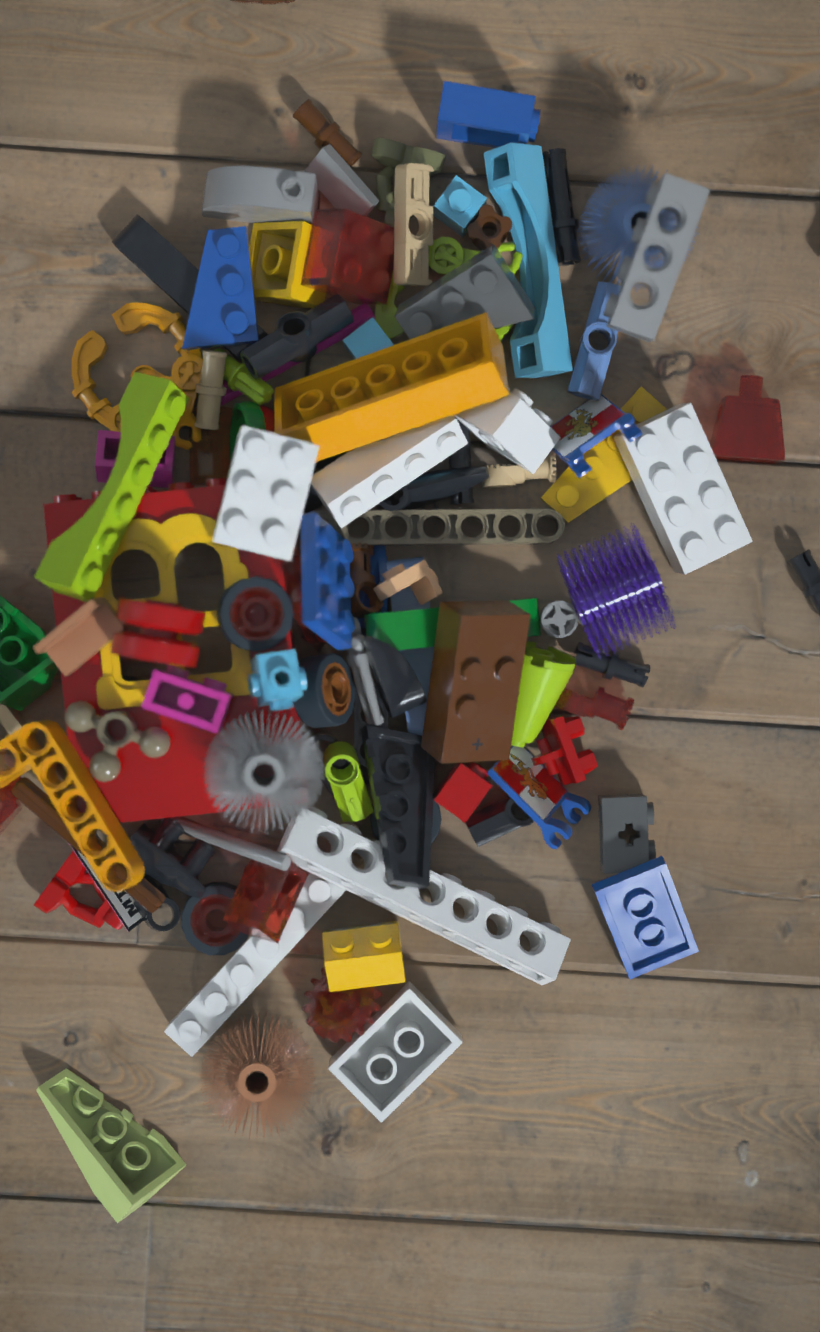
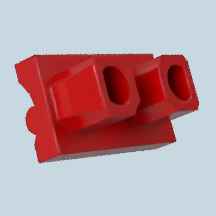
M559 716L546 720L541 729L544 738L536 741L541 754L531 758L533 766L544 763L548 775L558 774L562 785L577 784L586 780L585 775L595 769L598 764L591 749H584L576 753L572 739L585 734L581 717L564 718Z

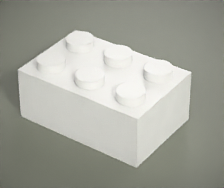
M242 425L239 429L212 542L291 561L319 445Z
M409 981L329 1059L328 1069L382 1123L463 1043L462 1034Z

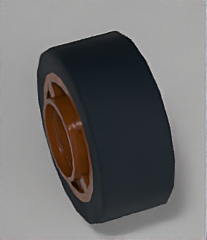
M334 653L311 655L302 658L298 662V667L302 666L305 670L307 688L303 690L301 698L293 701L299 718L307 726L313 728L339 726L346 723L352 714L355 704L354 680L348 664L341 656Z

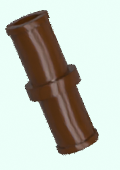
M310 99L306 100L294 112L292 117L316 139L314 144L319 149L331 144L350 167L360 159L362 153L358 152L339 132L341 127L336 122L331 123Z

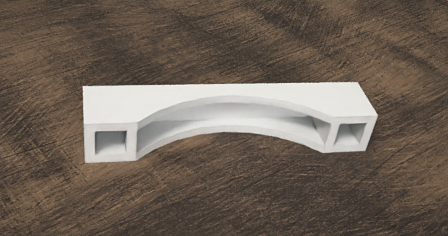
M308 872L241 948L171 1020L164 1032L186 1053L193 1057L346 890Z

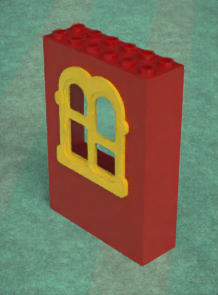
M227 478L206 480V487L195 488L194 485H191V482L168 484V491L157 492V489H153L152 486H147L138 504L136 513L125 531L119 548L114 554L94 598L105 597L117 612L119 600H116L113 596L111 569L115 559L124 551L131 549L143 550L149 553L156 561L159 570L160 593L156 597L146 599L178 604L175 559L179 552L189 544L196 542L206 543L218 552L223 565L225 590L238 580L261 577L271 579L282 586L290 597L287 561L212 542ZM102 491L91 492L92 499L82 500V497H76V494L53 496L54 503L43 504L48 548L53 540L68 531L85 515ZM52 590L56 628L87 602L56 593ZM246 592L233 605V622L237 629L246 636H264L273 629L277 622L278 611L276 604L264 592ZM145 598L133 599L134 601L145 602ZM217 610L205 611L204 627L219 626ZM293 620L291 629L284 640L273 648L251 651L240 649L231 643L233 666L229 671L199 675L189 674L188 679L203 683L204 678L208 677L227 684L225 691L232 693L233 697L222 727L225 731H227L225 728L227 723L235 731L231 724L234 721L233 718L242 729L238 720L241 715L250 733L246 721L248 712L257 738L253 716L255 710L262 744L261 712L263 709L266 747L270 706L258 707L257 698H252L249 693L248 674H252L250 661L259 654L293 649L296 651ZM177 633V640H182V633ZM112 641L71 675L65 676L61 672L65 712L72 703L85 701L94 707L96 715L104 717L112 712L125 711L135 718L139 730L144 731L149 727H160L170 737V747L161 757H148L141 751L138 743L130 742L118 748L116 756L120 760L121 769L115 779L102 782L91 775L119 823L218 813L220 805L224 801L214 806L218 796L211 797L213 791L208 792L207 790H210L208 787H212L209 784H205V782L212 784L207 781V779H212L204 776L215 775L205 773L206 771H218L204 768L215 766H205L209 764L205 761L210 756L207 753L210 752V746L216 741L214 739L218 735L221 736L220 732L216 733L142 708L150 680L128 682L122 678L120 657L110 653ZM169 664L185 670V666ZM295 707L278 711L271 748L284 713L285 719L276 744L291 716L292 722L283 740L298 720L299 725L289 740L304 725ZM270 711L268 748L277 711ZM112 719L108 726L109 734L116 740H123L127 734L126 724L121 719ZM66 724L67 736L90 773L89 763L91 758L97 752L103 751L105 745L100 741L97 729L91 728L85 732H76ZM303 732V733L296 739V741H297L300 737H302L305 733ZM265 762L259 763L254 767L255 773L261 778H270L276 772L271 764ZM257 794V797H256V799H255V802H254V805H253L252 809H255V808H256V803H257V799H258V794ZM261 794L257 808L261 807ZM79 795L76 799V807L80 813L85 814L87 802ZM264 795L262 808H265ZM246 800L245 803L242 805V807L240 808V810H243V808H244V806H245L247 800ZM251 800V802L249 803L247 809H250L252 800ZM230 802L219 812H225L232 802ZM239 803L231 811H235Z

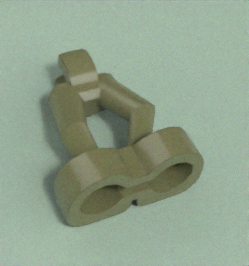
M375 138L371 156L386 166L376 175L377 198L379 200L376 208L378 211L386 213L384 230L394 233L395 201L393 200L391 178L395 175V167L407 163L431 165L434 171L429 172V176H434L442 173L446 156L434 150L412 147L390 139Z

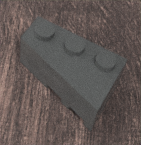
M493 244L399 304L395 318L409 339H413L487 312L494 329L534 319L535 307Z

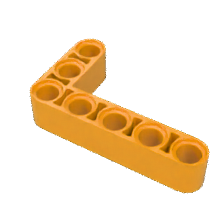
M52 720L36 721L25 724L1 740L0 789L30 769H33L101 884L112 892H119L138 884L144 875L143 861L63 728ZM39 729H42L47 736V743L44 748L40 747L36 740V734ZM8 749L15 756L13 768L9 767L5 760V754ZM59 762L63 763L67 769V777L64 781L60 780L56 774V766ZM79 795L87 802L85 814L80 813L76 807V799ZM98 829L103 830L107 835L108 843L105 848L97 843L96 832ZM118 862L127 868L128 877L126 881L121 880L116 874Z

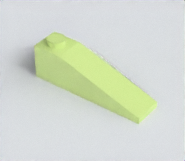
M64 1069L36 1089L90 1188L117 1224L147 1202L186 1166V1163L163 1135L153 1128L149 1131L132 1119L134 1115L126 1109H123L121 1112L104 1100L103 1093L69 1069Z

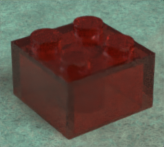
M346 208L315 209L301 285L331 296L339 294L344 300L354 304L386 305L394 268V227Z

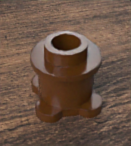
M484 205L479 209L478 218L469 224L467 233L472 243L479 250L483 251L493 244L499 249L501 243H505L507 232H510L512 229V221L509 217H502L494 212V208L491 205ZM489 227L495 231V234L493 236H486L482 230Z

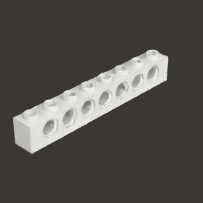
M308 807V814L304 811L302 812L303 819L295 812L297 815L296 824L292 818L290 819V828L287 826L276 852L290 856L291 864L540 985L556 980L571 940L560 934L561 930L557 926L547 922L538 923L527 918L528 913L514 906L505 907L495 902V897L490 893L482 890L472 891L462 886V881L459 878L446 873L440 875L430 870V885L426 887L431 893V902L428 903L420 897L419 888L400 885L393 886L387 883L379 840L373 842L361 836V831L351 825H338L328 820L326 813L313 807ZM317 836H322L330 842V853L319 849ZM352 853H357L363 858L365 863L364 869H358L353 865L351 861ZM454 902L459 903L463 907L465 913L463 919L458 918L454 914ZM487 918L492 919L496 923V935L488 931L486 926ZM521 934L526 936L530 942L529 951L524 950L520 945L519 939Z

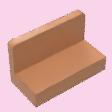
M105 597L93 598L33 648L38 654L46 652L65 676H69L113 640L115 632L125 631L128 626L116 618L117 612Z

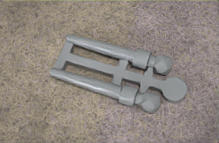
M354 617L355 630L352 633V648L346 649L348 651L346 658L348 666L352 668L367 724L381 725L384 723V720L380 714L369 668L370 661L367 652L364 650L365 643L361 635L358 619Z

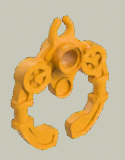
M126 303L112 314L117 328L124 335L137 333L148 324L158 326L164 334L171 332L178 341L174 348L179 354L181 353V356L172 365L170 377L159 373L148 365H140L133 370L131 378L134 372L169 379L189 398L185 411L172 436H175V446L188 450L192 447V443L181 439L178 431L183 426H189L192 428V440L194 442L201 440V428L195 427L196 417L193 411L198 397V393L195 392L196 384H200L202 351L201 349H182L186 327L182 323L184 319L179 312L173 314L162 307L148 303ZM91 330L77 340L73 351L72 379L74 389L71 393L77 400L81 399L88 409L86 413L92 420L96 419L110 431L121 432L119 404L112 408V404L107 398L99 400L93 392L97 384L91 377V367L104 358L108 345L100 335Z

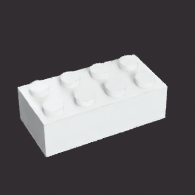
M691 403L678 404L637 424L636 426L643 434L631 443L621 432L613 436L674 572L686 575L753 542Z

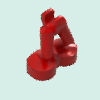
M72 851L34 903V906L48 914L56 910L60 905H63L70 915L97 928H101L103 923L106 922L117 930L121 929L123 923L90 874L85 873L86 868L76 853ZM77 883L91 884L103 903L99 908L79 903L70 894V886Z

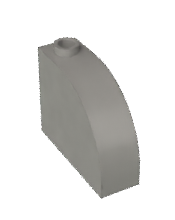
M227 166L212 169L206 174L202 215L208 218L246 223L304 221L315 225L319 200L316 174L255 166Z

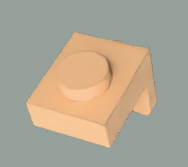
M425 559L408 569H405L401 563L382 574L386 581L373 588L380 602L410 586L421 605L442 594L438 577L429 568Z

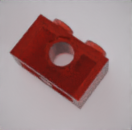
M250 859L244 869L243 876L233 898L228 904L223 919L243 934L278 944L308 874L292 861L289 868L283 871Z

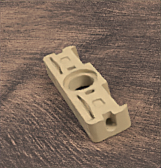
M407 163L395 167L394 282L396 285L427 286L432 283V280H428V246L433 245V206H429V172L434 171L431 165ZM412 215L419 222V231L415 236L410 232L408 226L409 218Z

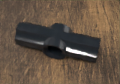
M339 294L330 297L305 313L300 311L288 312L279 318L277 330L240 351L241 359L255 380L262 378L288 361L296 363L307 361L315 355L318 343L354 322L352 312Z

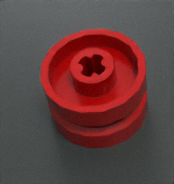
M119 598L116 618L121 623L140 626L139 633L122 630L115 632L110 653L160 663L197 667L200 647L193 642L177 640V633L191 635L202 633L206 613L181 609V604L145 598V602Z

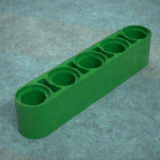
M538 598L510 600L511 603L530 614L527 637L541 636ZM440 607L364 615L366 637H375L391 645L396 650L434 647Z

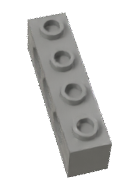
M667 173L660 178L659 182L652 181L644 202L650 205L646 219H638L631 236V241L636 242L631 257L624 256L617 274V278L623 280L617 295L614 293L610 294L603 312L604 316L609 317L606 327L646 342L654 341L710 189ZM669 210L675 214L677 225L674 230H665L659 225L658 214L660 211ZM655 247L661 251L663 263L659 268H652L646 264L644 252L647 248ZM641 284L648 289L649 301L646 305L640 306L631 300L630 290L633 285Z

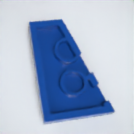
M246 226L208 230L184 337L183 350L250 344L259 340Z

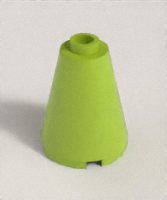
M526 641L511 742L512 746L525 747L526 743L535 742L575 670L576 659L573 656L548 646V650L536 647V642Z

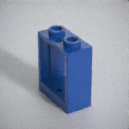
M444 81L436 139L497 148L511 142L522 144L535 142L541 109L534 108L536 96Z

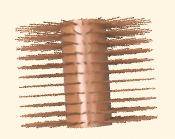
M258 1012L257 1043L252 1014L249 1024L250 1032L245 1017L243 1019L245 1022L239 1028L234 1026L235 1029L233 1032L231 1031L230 1038L223 1032L222 1037L216 1034L225 1042L223 1044L226 1047L218 1040L216 1041L220 1044L216 1045L221 1049L214 1046L215 1048L212 1049L215 1051L210 1050L217 1055L209 1053L211 1055L207 1056L214 1059L204 1057L209 1060H203L208 1062L203 1064L210 1066L201 1065L206 1067L201 1069L211 1071H202L208 1074H201L207 1077H200L213 1079L199 1081H209L206 1083H212L200 1086H211L200 1090H215L208 1093H214L208 1097L219 1093L214 1096L217 1098L212 1103L215 1107L222 1102V1105L217 1109L219 1113L221 1111H232L230 1114L228 1113L229 1116H232L229 1123L231 1126L237 1117L235 1135L246 1111L243 1136L253 1102L252 1127L256 1102L257 1135L260 1107L265 1140L266 1118L270 1132L273 1129V1123L276 1128L279 1122L282 1123L280 1120L281 1116L285 1118L287 1112L284 1108L286 1109L287 1107L298 1118L293 1112L294 1109L290 1106L292 1104L289 1101L297 1108H300L295 1104H299L297 1101L307 1102L300 1098H305L300 1094H310L303 1090L310 1091L308 1089L313 1088L308 1086L314 1085L303 1082H315L303 1080L308 1078L301 1077H315L308 1076L315 1074L308 1073L315 1070L303 1069L313 1066L302 1065L314 1063H304L314 1059H300L307 1056H301L307 1053V1051L300 1055L298 1054L301 1052L298 1051L308 1046L303 1047V1041L297 1044L296 1039L299 1036L294 1039L293 1037L296 1033L291 1034L290 1031L288 1032L284 1024L279 1031L280 1016L270 1037L273 1025L272 1016L264 1048H262L265 1030L264 1021L261 1048H259ZM285 1033H286V1034H287V1033H288V1034H289V1033L291 1034V1035L289 1036L290 1039H289L288 1041H287V1040L285 1041V1040L283 1039L284 1037H285L286 1039L288 1038L287 1035H286V1036L284 1035ZM254 1071L263 1072L265 1076L254 1077L250 1073Z

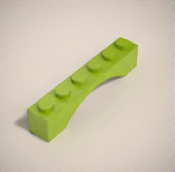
M134 372L118 405L121 417V441L117 460L109 480L98 499L85 515L68 531L51 542L34 576L54 592L89 602L94 598L98 588L101 586L111 560L119 548L125 531L136 513L138 504L152 480L153 473L168 447L169 440L189 401V398L171 380Z

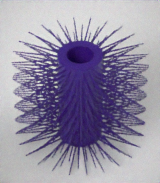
M635 530L632 534L633 541L629 532L626 540L624 539L621 545L617 540V544L615 541L612 547L607 545L603 552L601 550L597 554V557L595 552L590 558H587L585 553L582 556L581 563L578 555L574 559L575 565L569 556L566 559L567 566H569L567 569L563 559L558 562L574 611L583 628L585 627L584 632L586 630L589 643L592 644L594 652L597 651V657L600 655V649L596 643L595 634L597 639H599L598 642L600 641L599 645L601 644L602 649L604 648V652L607 649L605 636L608 645L613 641L612 637L614 640L616 639L618 644L621 641L619 632H621L623 637L627 631L628 633L630 631L632 637L635 633V627L637 629L643 621L644 625L639 631L641 636L644 626L646 629L650 623L651 627L653 628L654 625L655 628L658 619L661 624L664 617L666 620L668 617L669 620L672 615L669 609L670 605L664 596L665 587L662 584L660 574L650 558V553L648 557L644 539L642 542L640 533L638 536Z

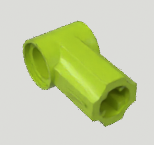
M340 741L330 744L325 749L323 755L325 775L330 782L343 822L350 821L352 823L363 820L373 813L374 809L358 763L357 753L349 743ZM338 759H347L351 762L344 769H336L332 766Z

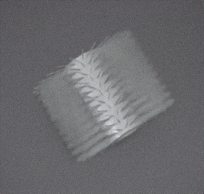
M262 709V744L254 710L253 716L257 738L249 713L247 712L246 721L250 733L240 715L238 720L242 729L233 718L234 721L231 724L235 731L227 723L225 728L229 731L227 732L222 728L219 734H222L224 737L220 738L209 749L210 752L207 754H210V756L205 761L209 764L205 766H215L204 769L218 772L206 771L205 773L215 775H204L212 779H207L212 784L205 782V784H209L212 787L208 788L213 791L212 795L214 797L218 796L214 806L224 801L220 805L218 812L232 802L225 811V818L239 803L231 815V822L247 800L238 817L236 828L252 800L245 820V828L257 794L258 799L252 828L260 794L259 831L263 795L266 834L268 829L267 797L274 833L276 824L273 806L281 831L283 830V820L279 808L290 828V819L287 812L296 824L297 815L294 810L303 819L300 810L302 809L308 814V807L305 804L311 800L313 801L315 798L312 796L320 787H323L321 785L323 784L322 782L316 783L322 781L324 778L319 777L324 775H313L322 774L324 771L313 769L324 770V768L311 766H323L320 763L323 760L318 758L323 759V757L314 751L318 747L316 744L310 746L315 742L314 736L304 741L310 736L309 730L296 741L305 731V724L289 740L299 725L298 720L283 740L292 722V716L276 744L285 719L284 713L272 748L271 743L278 711L268 748L270 711L265 747ZM265 762L271 764L276 772L270 778H261L255 773L254 767L259 763Z

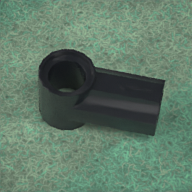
M508 796L472 813L466 824L477 847H480L520 827L529 826L535 821L530 816L524 818L515 816L511 811V805L514 800Z

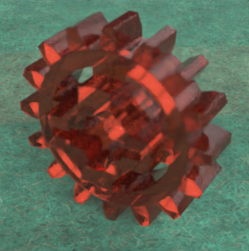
M325 967L321 968L323 977L320 980L312 978L310 981L315 986L313 991H306L304 993V996L310 999V1003L302 1007V1010L310 1015L305 1022L314 1028L313 1032L323 1039L327 1038L333 1043H337L342 1038L346 1042H351L352 1032L355 1031L362 1036L364 1034L362 1026L365 1023L374 1024L375 1021L370 1015L372 1011L381 1010V1006L375 1003V999L381 997L383 993L375 986L330 992Z

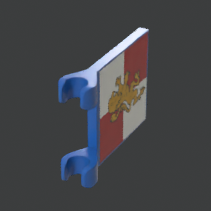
M600 394L598 401L589 399L550 426L561 437L552 451L572 469L578 478L592 470L591 466L583 458V454L609 435L619 430L631 443L643 433L634 423L635 419L631 413L626 414L602 394Z
M511 746L509 760L497 761L487 774L541 827L546 844L552 849H558L562 841L556 837L555 832L560 833L567 840L572 835V828L566 822L551 816L561 805L567 821L571 824H577L581 820V816L575 812L574 808H579L583 814L587 815L591 811V804L587 799L570 793L553 775L549 776L542 764L533 766L531 758L534 756L525 747Z

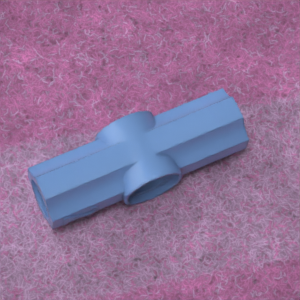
M597 282L567 389L568 393L577 397L596 401L600 398L618 333L617 330L606 327L609 317L604 316L603 312L610 294L614 293L617 295L620 285L610 282ZM595 332L603 334L607 338V348L603 350L592 348L588 341L589 335Z

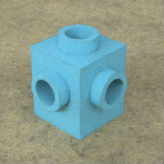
M295 649L259 654L250 661L252 674H248V688L251 697L257 698L258 707L269 705L270 711L293 708V701L301 698L303 690L307 688L306 673L302 666L298 667Z

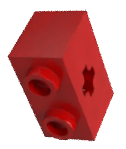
M464 762L455 763L434 792V801L466 823L492 787V784L486 779L488 771L476 762H467L466 764Z

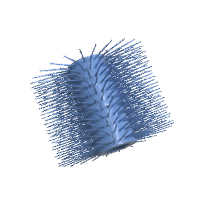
M639 169L638 183L636 172V186L635 174L633 185L631 171L627 185L625 182V187L622 179L620 182L618 178L620 187L612 179L615 185L614 187L611 183L613 189L609 184L608 186L605 184L606 188L602 185L604 188L602 192L598 188L597 190L603 197L601 198L598 192H596L597 195L593 193L597 198L591 195L594 199L589 198L591 201L588 200V202L594 206L586 203L590 207H585L591 209L587 210L591 213L584 212L588 214L584 216L593 219L584 218L590 221L580 220L595 223H581L591 226L579 225L580 227L592 229L577 231L581 233H594L582 234L587 236L578 237L583 239H577L588 241L584 243L591 244L588 246L592 248L587 250L595 257L592 258L589 264H593L606 255L597 263L593 271L618 250L601 270L602 272L621 251L605 276L606 278L621 257L610 283L616 278L624 256L631 257L636 246V242L631 241L633 233L631 225H636L639 218L645 220L650 205L644 202L651 185L650 183H652L651 175L648 171L649 178L646 174V181L643 169V180L640 172L641 190ZM654 175V178H652V180L656 181L657 176ZM662 210L658 214V222L663 229H675L676 225L673 224H677V218L673 212ZM655 247L647 248L644 252L646 264L652 268H659L663 263V257L659 254L661 251ZM618 278V281H617V285L620 284V281H622V280L619 279V278Z

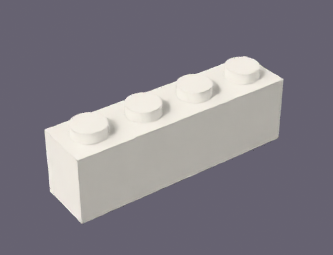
M450 415L427 423L422 427L412 428L392 435L387 439L355 448L314 474L310 483L323 505L338 525L343 528L467 445L468 442L457 419Z

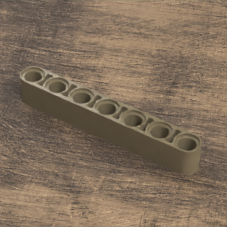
M548 508L368 510L358 518L367 521L370 527L369 532L364 538L356 539L348 533L349 524L341 528L329 511H316L322 519L329 521L333 529L343 538L348 540L351 545L355 543L356 546H358L359 542H361V545L367 543L372 546L546 545L559 539L565 528L564 519L561 514ZM546 516L555 521L557 528L553 536L544 537L539 534L536 527L539 518ZM434 517L443 522L445 529L440 537L430 538L424 533L423 524L427 519ZM469 517L479 520L482 526L481 534L474 538L465 536L461 531V522ZM512 517L518 522L519 532L516 536L505 537L501 534L498 526L502 518ZM393 518L402 519L407 525L405 535L397 539L388 536L385 526L389 520Z

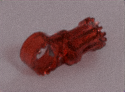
M598 686L592 699L587 696L583 697L584 695L582 694L579 696L577 692L571 695L572 691L569 690L566 693L568 689L564 688L555 704V707L583 718L585 716L591 719L595 716L616 724L617 729L623 730L629 719L626 715L631 714L629 711L633 708L634 699L628 697L625 700L605 692V688L602 686Z

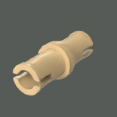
M203 350L200 384H196L195 392L199 393L195 427L219 429L218 421L221 398L226 396V387H223L225 360L227 357L225 352Z

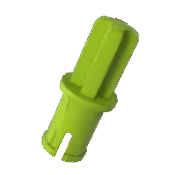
M217 348V349L214 350V351L225 352V351L222 350L221 348ZM227 354L224 380L228 382V387L233 391L239 390L258 405L268 403L274 392L273 387L261 378L255 380L248 372L244 363L240 364Z

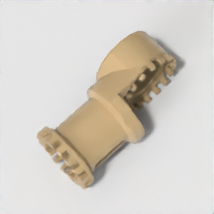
M551 450L534 474L517 464L516 466L511 464L499 466V464H496V468L493 465H490V467L485 465L488 468L489 478L482 481V487H514L516 484H524L525 480L548 479L550 483L556 482V467H552V465H556V461L552 460H556V455Z

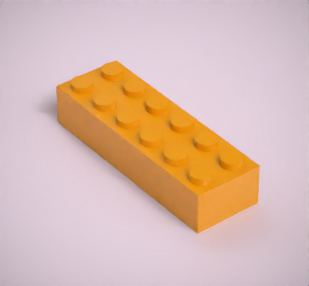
M487 312L276 387L275 434L319 445L315 462L317 463L334 455L350 452L360 446L387 439L406 430L422 427L432 421L459 414L464 410L481 404L494 402L499 398L509 395L503 345Z

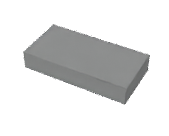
M331 144L323 147L304 170L306 173L316 174L318 189L352 228L360 225L379 203L378 198Z

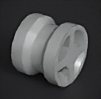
M554 601L547 604L539 615L542 631L553 638H564L571 635L578 625V618L573 606L565 601Z

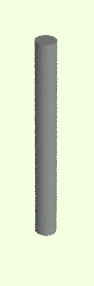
M170 817L183 827V834L203 840L209 844L286 871L291 864V858L288 855L182 817Z

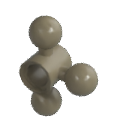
M85 701L72 703L65 712V721L70 729L76 732H85L91 728L97 729L98 737L105 745L103 751L97 752L89 763L90 773L98 781L108 782L118 776L121 769L120 760L116 756L119 747L135 742L139 744L141 751L145 755L152 758L163 756L170 747V737L164 729L149 727L144 731L139 730L135 718L128 712L116 711L102 717L96 715L94 707ZM114 718L121 719L127 726V734L123 740H116L109 734L108 726Z

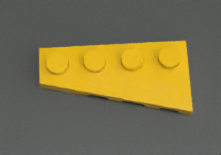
M642 386L621 408L626 414L631 413L633 415L636 425L667 410ZM619 430L583 454V458L592 468L591 471L578 478L572 469L568 467L540 498L549 508L559 512L567 524L632 480L613 438L614 435L620 433Z

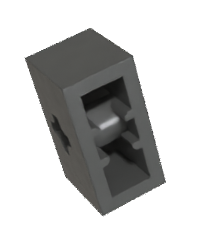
M644 794L598 795L601 871L604 874L621 873L655 859V841L649 840L648 825H654L653 802H647V796ZM625 824H629L633 830H636V835L630 836L629 843H626L625 839L618 836L620 831L625 830Z

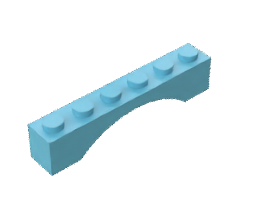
M511 142L484 152L489 192L499 205L503 216L509 217L512 221L510 232L516 251H520L523 255L519 267L520 283L535 307L534 319L516 323L510 339L515 378H546L573 371L542 146Z

